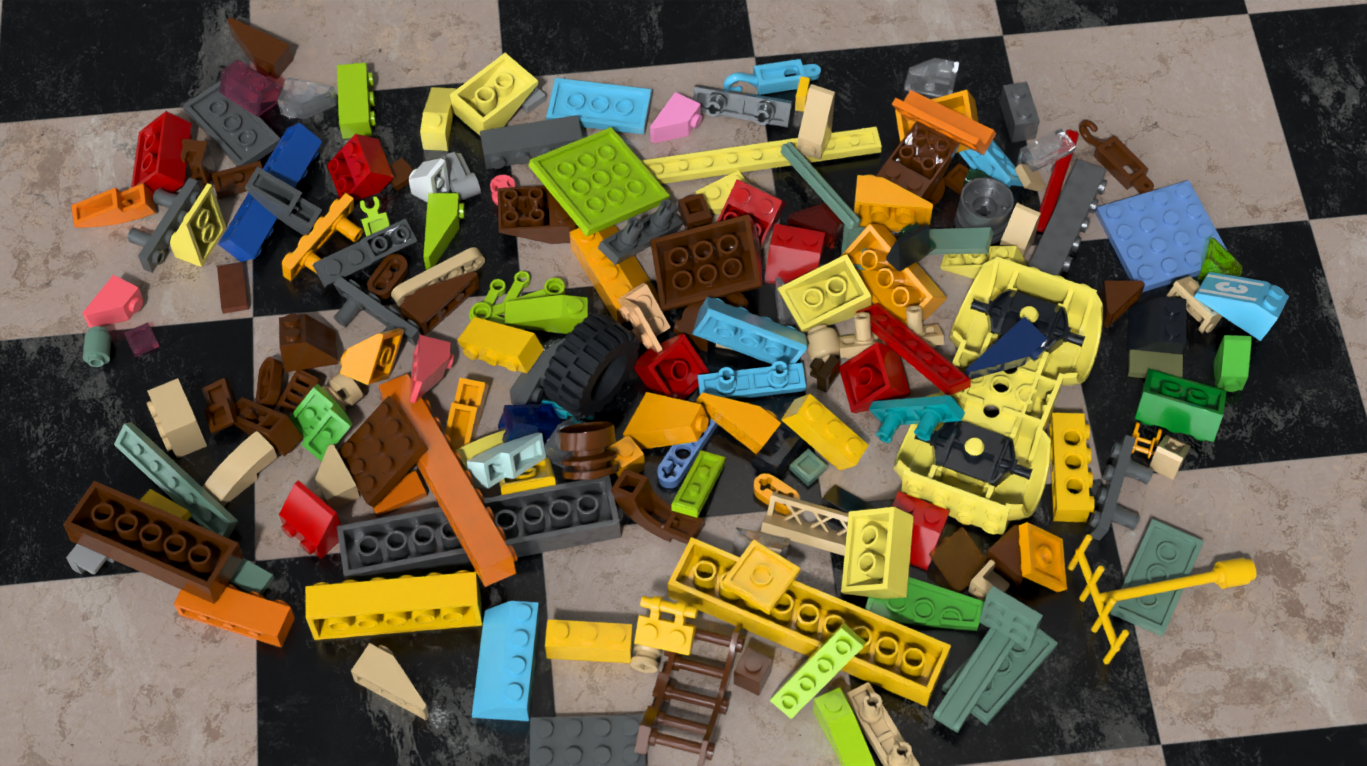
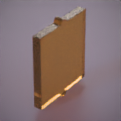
M963 527L959 528L950 537L943 538L942 543L929 553V556L957 593L969 585L971 580L988 563Z

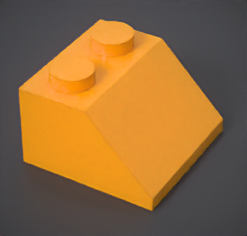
M397 328L378 333L348 348L341 357L340 364L342 368L340 374L367 385L389 379L404 329Z

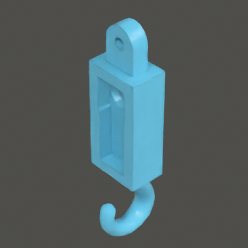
M801 59L757 65L753 67L752 75L742 72L729 75L725 79L723 87L726 90L741 92V86L732 87L731 85L737 81H743L756 87L758 95L798 89L800 76L808 77L810 81L816 80L820 76L821 69L816 64L802 65ZM795 74L796 76L785 77L784 75Z

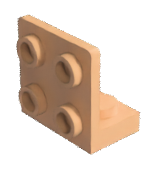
M643 282L618 298L622 306L619 308V311L627 322H631L634 328L631 332L636 335L639 344L642 342L647 349L651 348L656 352H660L663 349L656 337L671 327L648 285Z

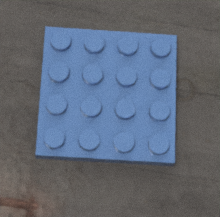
M1189 180L1096 208L1095 214L1130 281H1142L1145 283L1143 292L1175 283L1177 280L1189 276L1195 277L1222 269L1232 264L1233 260Z

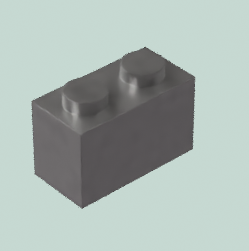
M1028 83L1003 85L1000 106L1011 142L1036 139L1040 121Z

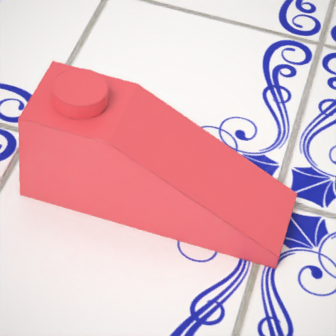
M424 335L419 336L412 358L409 402L415 403L443 378L445 370L451 368L454 354L450 353V342Z

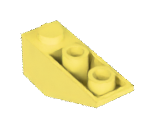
M990 246L989 253L945 254L940 268L944 271L975 279L982 265L995 259L996 256L1003 259H1011L1015 263L1027 266V263L1017 246Z

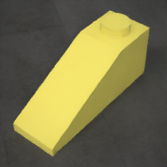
M431 88L423 111L420 130L423 150L448 151L453 119L450 94L456 88Z

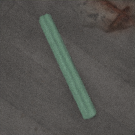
M791 142L783 144L781 146V154L849 230L858 228L861 219Z

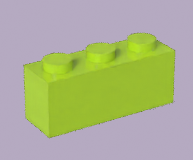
M366 62L337 65L339 126L342 138H352L355 133L367 137L372 136V126H376L375 112L371 111V106H375L374 92L370 91V87L374 86L373 73L368 72Z

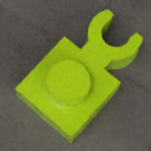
M373 197L375 205L371 209L366 207L364 200L360 201L361 209L368 215V218L361 219L366 237L391 226L387 213L379 214L381 203L377 197Z

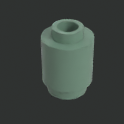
M94 326L89 328L84 336L83 360L92 367H101L110 361L111 336L108 329Z

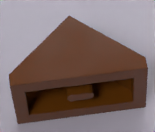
M1104 281L1100 294L1103 304V326L1108 329L1129 307L1141 298L1145 286L1144 282Z
M1019 525L1011 527L988 550L985 560L986 563L991 559L996 562L994 570L1014 587H1020L1023 579Z

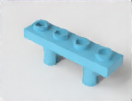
M776 361L771 367L737 371L724 367L719 370V373L697 376L700 395L703 392L732 400L806 391L802 363L786 365L785 362Z

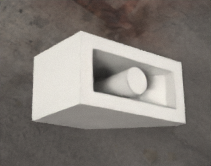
M442 158L425 161L418 169H414L409 176L411 194L428 202V193H448L450 184L446 161Z

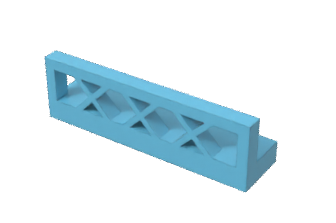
M992 140L984 155L971 149L959 152L979 178L996 179L1004 183L1008 188L1011 185L1023 186L1015 172L1016 167L994 140Z

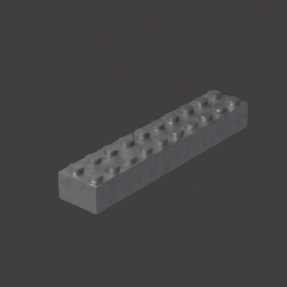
M609 475L598 479L580 480L484 498L483 506L485 508L490 507L495 518L494 525L496 527L501 526L506 537L505 544L507 546L512 545L517 557L621 538L620 523L615 499L611 492L612 486ZM441 507L337 526L345 581L355 580L364 582L378 577L385 578L386 580L398 579L403 575L418 577L430 573L473 566Z

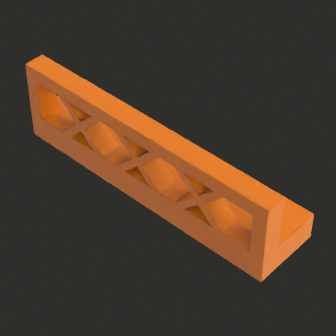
M912 90L909 91L904 101L895 98L892 103L900 115L914 122L918 121L982 155L985 154L997 134L993 129Z

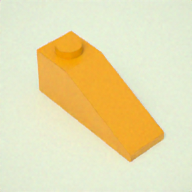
M703 392L695 402L702 404L709 418L755 454L762 449L781 424L774 413L764 410L760 406Z

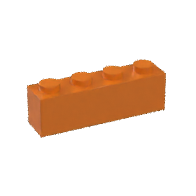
M230 584L226 585L215 604L183 590H180L174 602V606L180 616L281 648L295 619L290 605L281 600H274L273 602L264 599L262 595L252 591L244 593Z

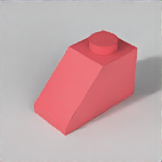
M113 275L82 314L90 328L128 321L134 313L141 309L144 299L139 287Z

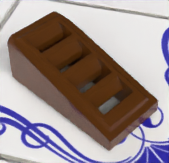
M296 371L274 410L282 413L285 409L293 413L297 407L289 404V402L292 401L299 406L317 383L321 386L320 380L305 371ZM296 392L303 394V398L296 395Z

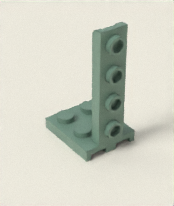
M992 586L986 595L979 621L990 628V630L936 709L933 718L958 733L1014 646L1018 645L1029 651L1035 641L1043 615Z

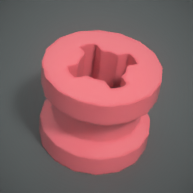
M498 175L490 183L492 200L496 205H498L497 188L515 187V181L508 175Z

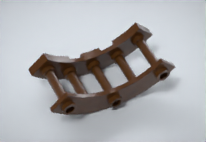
M737 625L732 636L696 628L694 639L730 647L725 668L685 659L679 653L664 650V656L669 657L668 662L664 663L662 672L659 671L652 694L654 700L652 706L647 707L640 723L634 752L646 755L650 746L655 747L656 744L699 754L697 766H704L706 759L712 760L715 750V743L712 742L721 714H727L730 698L726 697L736 653H742L745 636H741L742 626ZM682 669L722 679L717 698L674 688L675 685L671 684L674 671L679 672ZM674 699L713 709L709 725L667 715L666 711H663L665 701ZM663 726L703 735L704 738L702 743L659 733L657 727L663 728Z

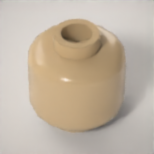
M820 325L807 331L806 350L812 362L817 358L825 363L830 355L835 357L839 354L840 342L835 329L827 328V325Z

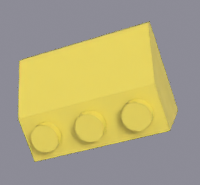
M896 507L849 512L842 593L880 599L907 597L914 516Z

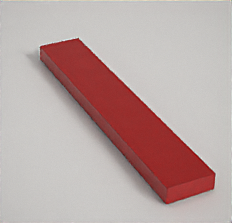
M879 303L856 312V314L860 312L869 313L871 332L946 395L951 396L971 387V379Z

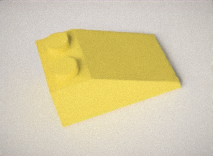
M504 53L450 94L453 113L478 135H480L482 130L504 127L538 85V80L509 55Z
M207 183L190 211L184 216L177 232L173 233L170 240V245L176 258L200 267L203 266L226 230V225L211 184Z
M847 254L777 288L801 332H806L816 326L831 325L855 317L854 315L857 311L871 306V294Z

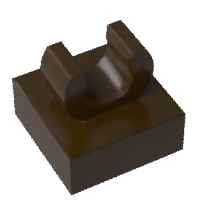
M830 355L825 363L815 358L810 364L812 369L810 375L817 379V389L827 393L840 374L839 359Z

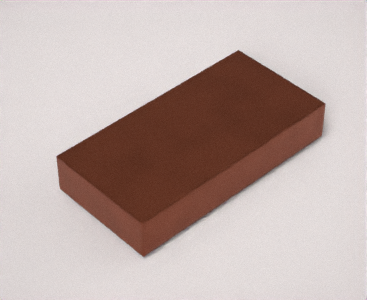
M243 262L217 266L223 314L249 310Z

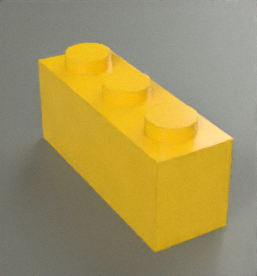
M473 317L457 339L463 349V354L467 358L485 361L492 366L506 367L512 372L520 371L528 374L544 351L535 333Z
M811 394L795 399L781 419L839 471L856 466L869 446Z
M547 620L545 640L547 659L613 663L631 662L633 646L632 624Z

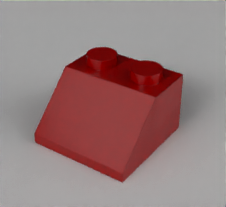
M775 224L769 247L764 282L783 286L819 268L824 251L825 232Z
M876 342L840 366L842 381L852 413L869 411L868 409L873 401L904 399L911 394L899 354L885 344Z
M298 480L294 483L279 513L282 522L281 529L288 537L293 538L295 536L301 541V547L308 554L312 555L314 553L322 559L339 543L337 526H341L337 513Z
M898 491L891 507H896L914 516L909 564L928 571L946 528L950 511Z

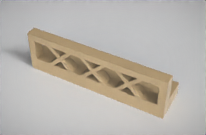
M773 492L760 532L845 556L849 514ZM776 502L786 504L792 513L786 516L774 513ZM806 510L813 512L818 520L813 523L804 522L800 513ZM832 518L838 519L844 528L838 531L832 530L826 521Z

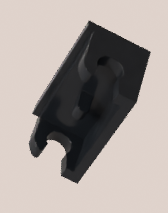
M782 421L779 429L768 443L755 455L752 464L765 473L778 478L806 441Z

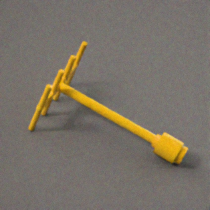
M1089 534L1085 536L1079 548L1076 549L1075 555L1068 565V569L1073 571L1079 562L1087 582L1079 599L1080 601H1085L1091 593L1099 614L1091 627V631L1096 633L1103 624L1111 645L1110 650L1103 659L1104 664L1110 663L1129 635V631L1124 629L1117 638L1108 616L1117 601L1213 582L1221 589L1247 585L1256 578L1254 562L1249 558L1239 557L1216 562L1211 572L1100 593L1096 583L1104 572V567L1098 566L1094 574H1092L1084 553L1092 540V536Z

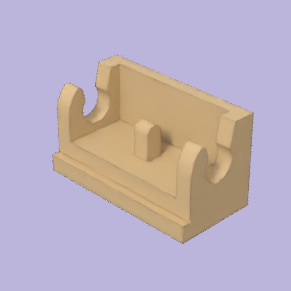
M1191 276L1177 280L1166 297L1186 299V310L1201 324L1198 330L1201 333H1204V331L1207 333L1211 332L1223 316L1194 298L1200 285Z

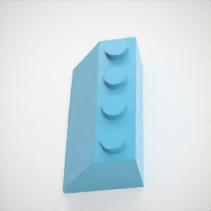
M707 297L699 309L692 333L695 336L770 364L776 361L785 362L786 365L795 364L807 349L805 334L797 331L794 327L783 326L773 322L768 317H760L749 313L744 308H736L725 304L718 298Z
M509 601L485 610L472 718L529 721L541 617L538 602Z

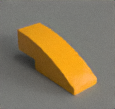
M459 378L454 403H451L445 434L447 433L453 446L451 450L453 453L475 439L489 385L484 382Z

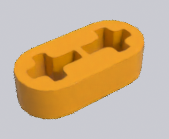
M760 474L754 480L753 492L755 496L768 506L773 492L800 500L799 493L771 474ZM770 484V490L767 488L764 491L761 490V485L766 486ZM776 502L774 510L783 515L792 513L787 505Z

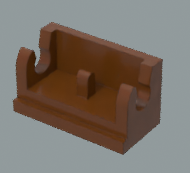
M183 139L181 159L183 163H186L188 160L192 172L191 179L197 181L202 179L204 182L203 189L207 183L213 187L214 183L211 173L217 172V168L208 141Z

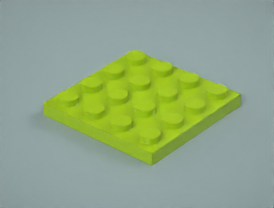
M612 127L532 158L529 162L530 169L586 236H590L660 206L661 201L668 200L670 196Z

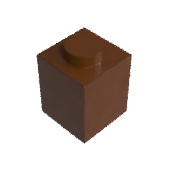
M746 648L734 670V684L759 696L771 674L772 659Z

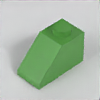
M1224 335L1213 361L1216 388L1228 392L1243 390L1249 372L1251 336Z

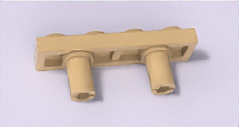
M907 307V327L932 348L937 345H944V335L939 325L923 326L921 307ZM860 312L854 315L855 335L838 337L840 342V358L852 359L876 342L887 345L874 333H871L869 313Z
M869 682L844 694L859 726L883 766H920L912 754L911 746L904 741L884 708L881 697L875 693Z

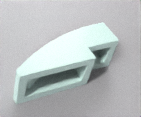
M534 433L503 443L469 459L467 466L473 479L474 485L472 486L490 488L504 478H516L544 460L546 453L542 433Z

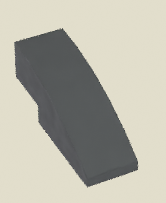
M258 166L245 186V189L263 207L302 235H308L322 211L319 207L300 197L302 192Z

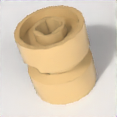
M340 372L329 381V387L322 386L344 412H346V406L352 407L363 397L360 388L354 380L340 374Z

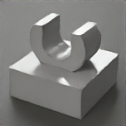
M536 86L520 107L528 114L546 101V95Z

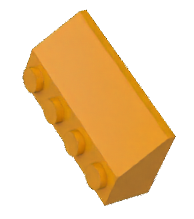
M869 224L840 257L847 254L852 264H859L865 269H856L871 294V301L874 304L879 303L904 325L907 326L906 308L909 306L921 307L922 321L929 318L947 297L917 262L900 272L887 262L886 257L897 239L885 225Z
M613 225L590 236H586L580 228L569 232L571 250L615 321L620 324L626 322L619 311V308L622 306L618 298L643 282L648 285L657 304L660 306L659 294L634 255L615 265L598 249L602 240L619 232L616 226Z

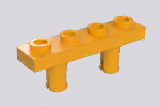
M345 193L340 200L336 199L331 204L326 216H321L316 221L309 235L305 234L300 239L296 250L293 253L289 252L284 257L282 269L283 276L286 279L292 281L305 267L316 273L313 264L321 260V258L315 254L334 232H340L354 243L360 239L363 229L347 219L354 211V198Z

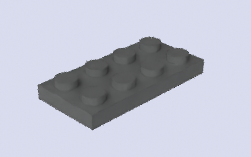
M223 79L183 105L184 111L237 167L257 162L272 152L280 141V138Z
M644 715L531 717L530 766H646V755L634 752L639 726Z

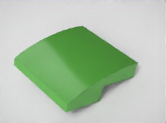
M318 383L289 417L304 439L301 445L321 462L328 446L331 444L335 446L353 425L340 405Z

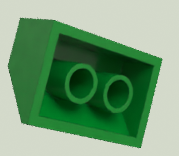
M1149 368L1137 406L1135 419L1140 420L1145 425H1157L1166 428L1172 433H1184L1193 436L1199 441L1207 440L1214 442L1223 417L1227 391Z

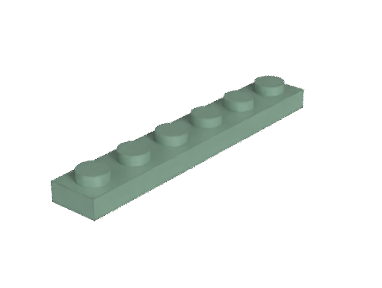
M132 422L124 423L114 445L172 500L187 509L192 515L191 517L201 527L229 539L238 520Z

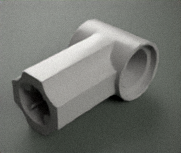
M455 152L447 154L443 160L446 161L452 193H459L460 201L481 194L478 180L474 173H470L462 154Z

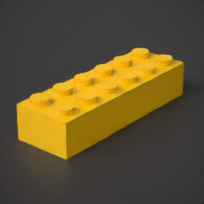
M461 570L455 572V574L446 575L430 573L422 577L403 575L398 579L386 580L385 578L378 577L364 582L346 580L340 584L316 583L313 586H306V620L314 640L482 626L481 593L476 572Z

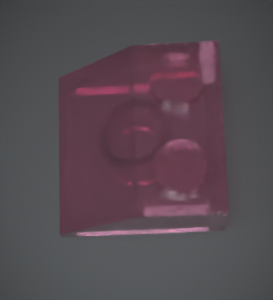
M238 59L224 68L221 73L219 93L257 117L289 95V90Z

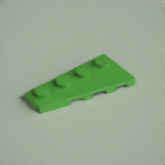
M908 577L907 597L890 599L869 597L865 610L903 625L977 631L985 601Z

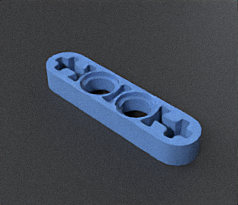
M708 417V427L698 442L672 445L657 469V478L661 486L674 488L682 481L700 450L703 449L718 426L711 418ZM680 449H687L691 453L686 459H680L675 454ZM673 464H675L674 477L669 476L668 479L665 478V473H670Z

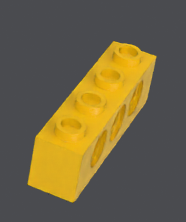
M1052 413L1049 438L1051 440L1050 465L1053 521L1086 522L1089 513L1094 511V496H1089V488H1092L1093 474L1088 472V464L1091 463V448H1087L1086 440H1089L1090 425L1085 424V414ZM1066 441H1071L1075 445H1069ZM1066 465H1073L1077 469H1070ZM1068 489H1074L1078 494H1073Z

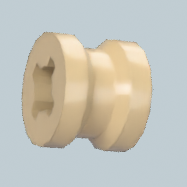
M635 644L634 651L636 653L631 658L630 666L644 673L657 672L659 666L657 658L661 656L662 649Z

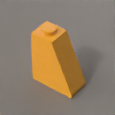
M646 392L623 435L624 437L629 435L640 450L698 442L701 434L708 427L709 419L702 404Z

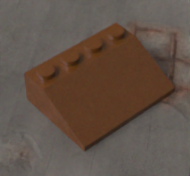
M749 214L650 239L662 312L704 302L707 297L721 298L762 287L761 250L757 226Z

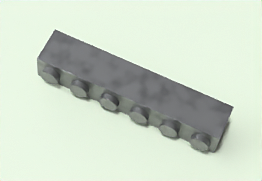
M1079 159L1077 160L1028 267H1035L1042 272L1061 276L1063 271L1068 272L1073 260L1070 254L1072 251L1077 252L1082 238H1079L1080 232H1086L1090 223V219L1087 217L1089 213L1094 214L1099 202L1096 197L1098 194L1103 195L1108 182L1104 180L1106 169Z

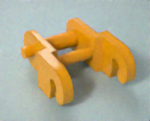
M1137 422L1132 435L1133 438H1136L1132 454L1135 451L1148 454L1147 458L1150 459V456L1155 454V451L1152 450L1153 447L1157 448L1162 429H1158L1156 438H1153L1151 441L1139 437L1138 429L1140 422ZM1141 441L1150 444V449L1138 446L1137 442Z

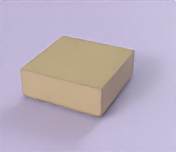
M1020 163L1015 168V172L1024 188L1041 192L1046 187L1036 167Z

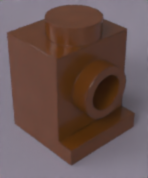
M703 193L688 195L678 199L679 213L686 230L712 224V216Z

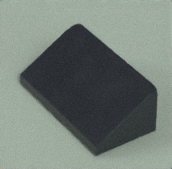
M927 224L897 240L888 253L886 261L900 272L929 254V226Z
M836 485L824 495L821 506L848 514L850 511L878 509Z

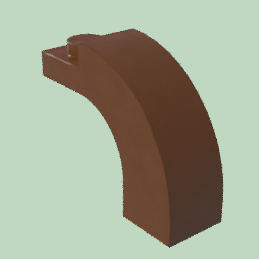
M624 468L611 489L617 504L632 520L650 533L668 542L675 539L688 544L691 537L697 539L705 526L704 519L700 517L696 518L671 511L672 506L654 492L648 477Z

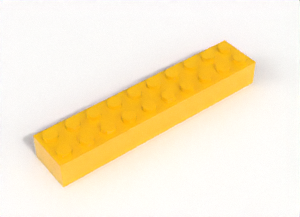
M690 538L668 582L669 598L687 602L688 606L697 607L699 611L732 625L742 626L744 630L808 657H811L844 623L865 641V645L841 671L927 707L948 659L951 645L795 580L771 614L768 615L722 586V581L740 557L695 538Z

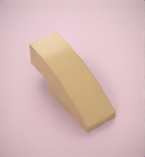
M258 431L254 432L218 466L202 488L224 507L257 481L256 474L277 458L274 447Z

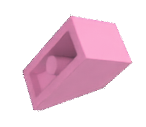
M675 92L650 126L651 142L658 143L689 136L694 128L697 129L701 124L703 118L701 115V104Z

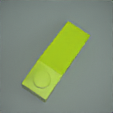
M428 193L424 243L426 270L436 265L460 229V218H465V204L460 203L459 193Z
M555 295L505 302L504 325L520 329L568 334L574 330L578 323H582L587 317L588 298Z
M840 687L815 698L813 713L841 766H876L855 715Z

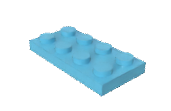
M555 78L546 119L578 115L580 127L602 130L612 127L614 131L644 134L652 90Z

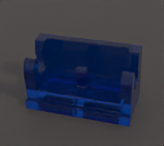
M552 404L504 405V412L499 420L498 429L506 427L502 438L503 443L534 433H542L544 444H552L561 421Z

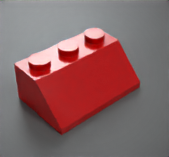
M165 111L139 131L131 188L144 183L153 193L158 188L173 193L178 188L183 187L187 179L185 171L188 160L186 163H183L181 159L182 140H191L192 138L190 122Z

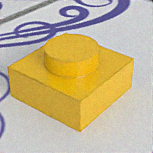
M800 76L796 93L795 111L804 112L810 85V78Z

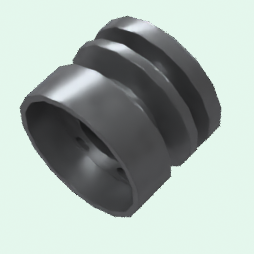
M976 178L969 181L962 188L954 221L955 228L991 227L994 232L991 245L999 242L1008 225L1013 208L1014 198L1011 190L1004 183L992 178Z

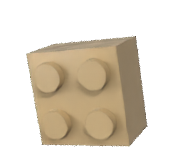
M178 378L148 390L151 401L147 402V405L167 451L173 449L176 458H180L207 446Z

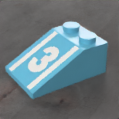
M1208 272L1194 298L1261 341L1279 318L1289 296L1280 287L1271 285L1266 281Z

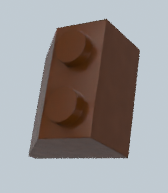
M305 313L279 317V346L285 372L338 364L337 335L335 330Z

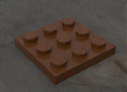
M388 395L337 452L367 505L375 508L425 454L428 448L398 401Z

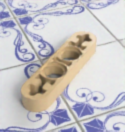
M469 248L399 284L393 289L391 296L398 307H400L408 295L414 294L420 288L478 270L483 266L485 258L478 248Z

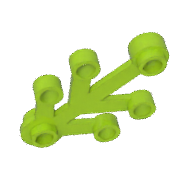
M519 271L515 274V281L503 303L494 305L497 297H501L506 293L505 282L501 279H495L491 282L490 290L484 301L474 304L470 309L469 320L471 321L473 317L480 318L478 316L483 314L486 316L481 317V319L504 325V318L498 315L505 313V302L565 295V284L559 278H550L545 282L544 289L518 297L522 289L530 285L529 274L525 271ZM520 278H525V279H526V281H524V282H520V281H518V280H519ZM496 286L502 287L500 290L494 289ZM553 290L559 291L557 293H552Z

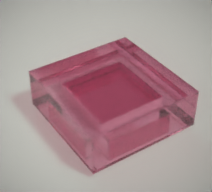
M148 322L124 333L135 357L160 347Z

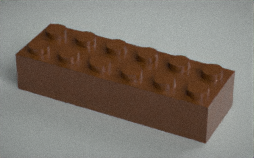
M93 481L63 524L70 541L215 604L243 561L238 542L96 481Z

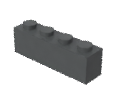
M578 115L480 131L486 169H499L504 166L527 164L532 158L583 138Z

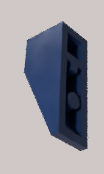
M1024 316L966 369L965 375L970 379H975L1023 366L1030 359L1035 362L1046 351L1043 347L1048 339Z

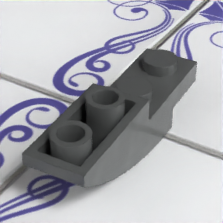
M403 219L315 262L313 267L325 288L334 284L339 276L343 279L352 277L380 263L387 256L396 254L417 242V239L407 220Z
M565 339L542 352L528 374L522 372L510 389L513 407L507 416L509 429L528 424L532 415V407L535 403L538 404L543 396V379H545L544 374L549 367V361L556 353L559 344L561 345Z

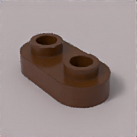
M399 254L387 256L367 282L368 291L380 300L388 299L393 289L401 284L408 274L406 259ZM394 269H399L397 272H392Z
M268 357L263 361L258 374L256 402L267 408L276 405L282 394L280 388L284 368L282 362L273 357Z

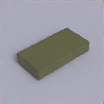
M1130 349L1128 354V377L1146 378L1150 368L1182 378L1183 355Z

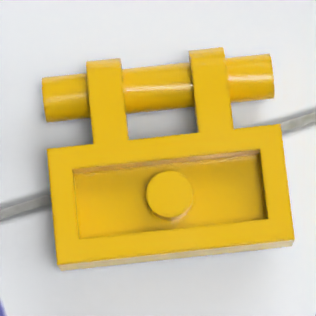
M654 595L653 598L642 596L640 606L649 608L651 614L639 615L634 643L684 655L692 654L696 626L686 624V617L696 619L698 608L688 606V603L678 601V603L665 601L660 596ZM662 612L675 614V621L661 618Z

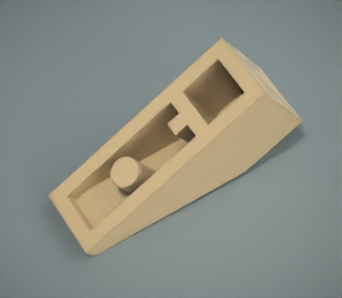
M813 84L810 85L798 135L797 149L806 157L820 160L831 138L835 92Z
M369 643L351 670L354 681L427 720L429 717L427 706L393 656V652L382 645L376 647Z

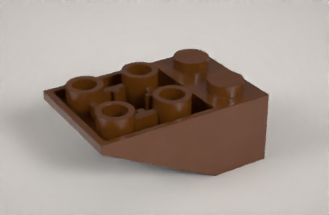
M916 121L876 177H883L929 201L960 143Z
M544 185L497 188L499 233L548 244L570 243L569 232L576 229V223Z

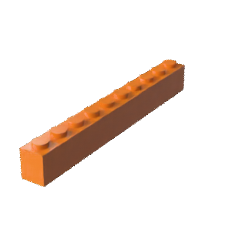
M408 374L378 385L382 402L388 395L395 398L428 448L416 464L483 585L486 587L516 574L514 562L517 561V556L512 545L507 546L505 544L506 537L501 526L496 527L494 525L495 518L490 507L485 508L483 506L484 499L479 488H473L472 485L474 483L468 470L463 471V463L457 451L452 452L451 440L447 433L442 434L441 431L443 429L438 417H432L431 414L433 412L429 401L420 398L415 403L409 402L411 379Z

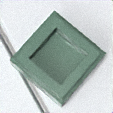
M809 448L789 466V469L807 486H810L828 468V465Z

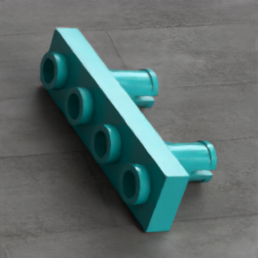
M950 395L873 401L868 409L881 422L882 425L876 432V436L880 437L879 440L885 443H891L900 425L918 424L914 434L918 435L919 439L929 441L938 423L961 421L965 414L964 410L957 404V401Z

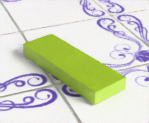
M700 450L672 502L671 511L697 518L725 465L726 457Z

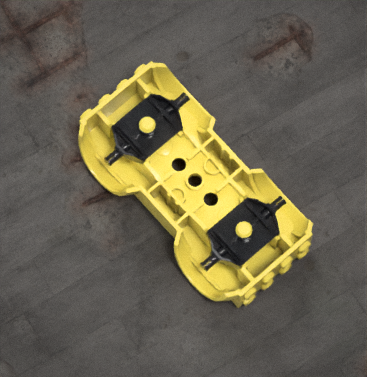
M996 256L995 259L982 265L954 321L949 339L958 350L952 364L965 374L966 369L1024 316L1048 339L1043 347L1046 351L1035 362L1030 359L1025 365L1017 367V371L1013 374L1001 371L971 379L970 388L951 395L965 412L962 420L938 423L929 441L919 439L918 435L914 434L918 424H911L894 461L893 470L902 480V493L949 510V516L956 518L962 524H972L982 528L989 534H1000L1003 536L1009 521L1030 517L1041 500L1051 460V440L1045 433V430L1063 386L1081 384L1091 372L1100 344L1103 304L1097 294V290L1092 289L1086 284H1077L1066 280L1062 276L1051 275L1035 267H1027L1015 263L1011 259H1003ZM1001 383L1006 385L1008 390L998 392L993 386ZM940 390L939 393L925 397L944 396L946 394ZM993 405L998 408L999 415L994 418L987 417L983 412L984 408Z

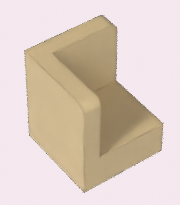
M992 559L971 580L968 590L970 595L982 601H985L986 595L992 586L1004 593L1010 586L1005 579L994 572L996 562Z

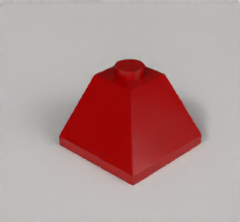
M681 333L660 343L663 349L660 352L650 348L635 361L634 369L644 384L655 394L684 400L698 387L697 376L711 373L685 334Z

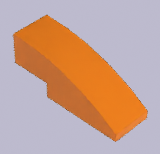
M144 183L122 192L116 187L71 205L73 225L76 228L109 226L155 214L154 193Z

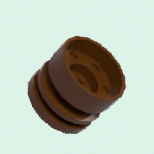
M607 421L585 422L568 425L557 430L559 449L572 452L561 457V464L566 465L562 469L563 478L592 480L619 471V462L613 460L618 456L617 451L604 448L616 442L614 423Z

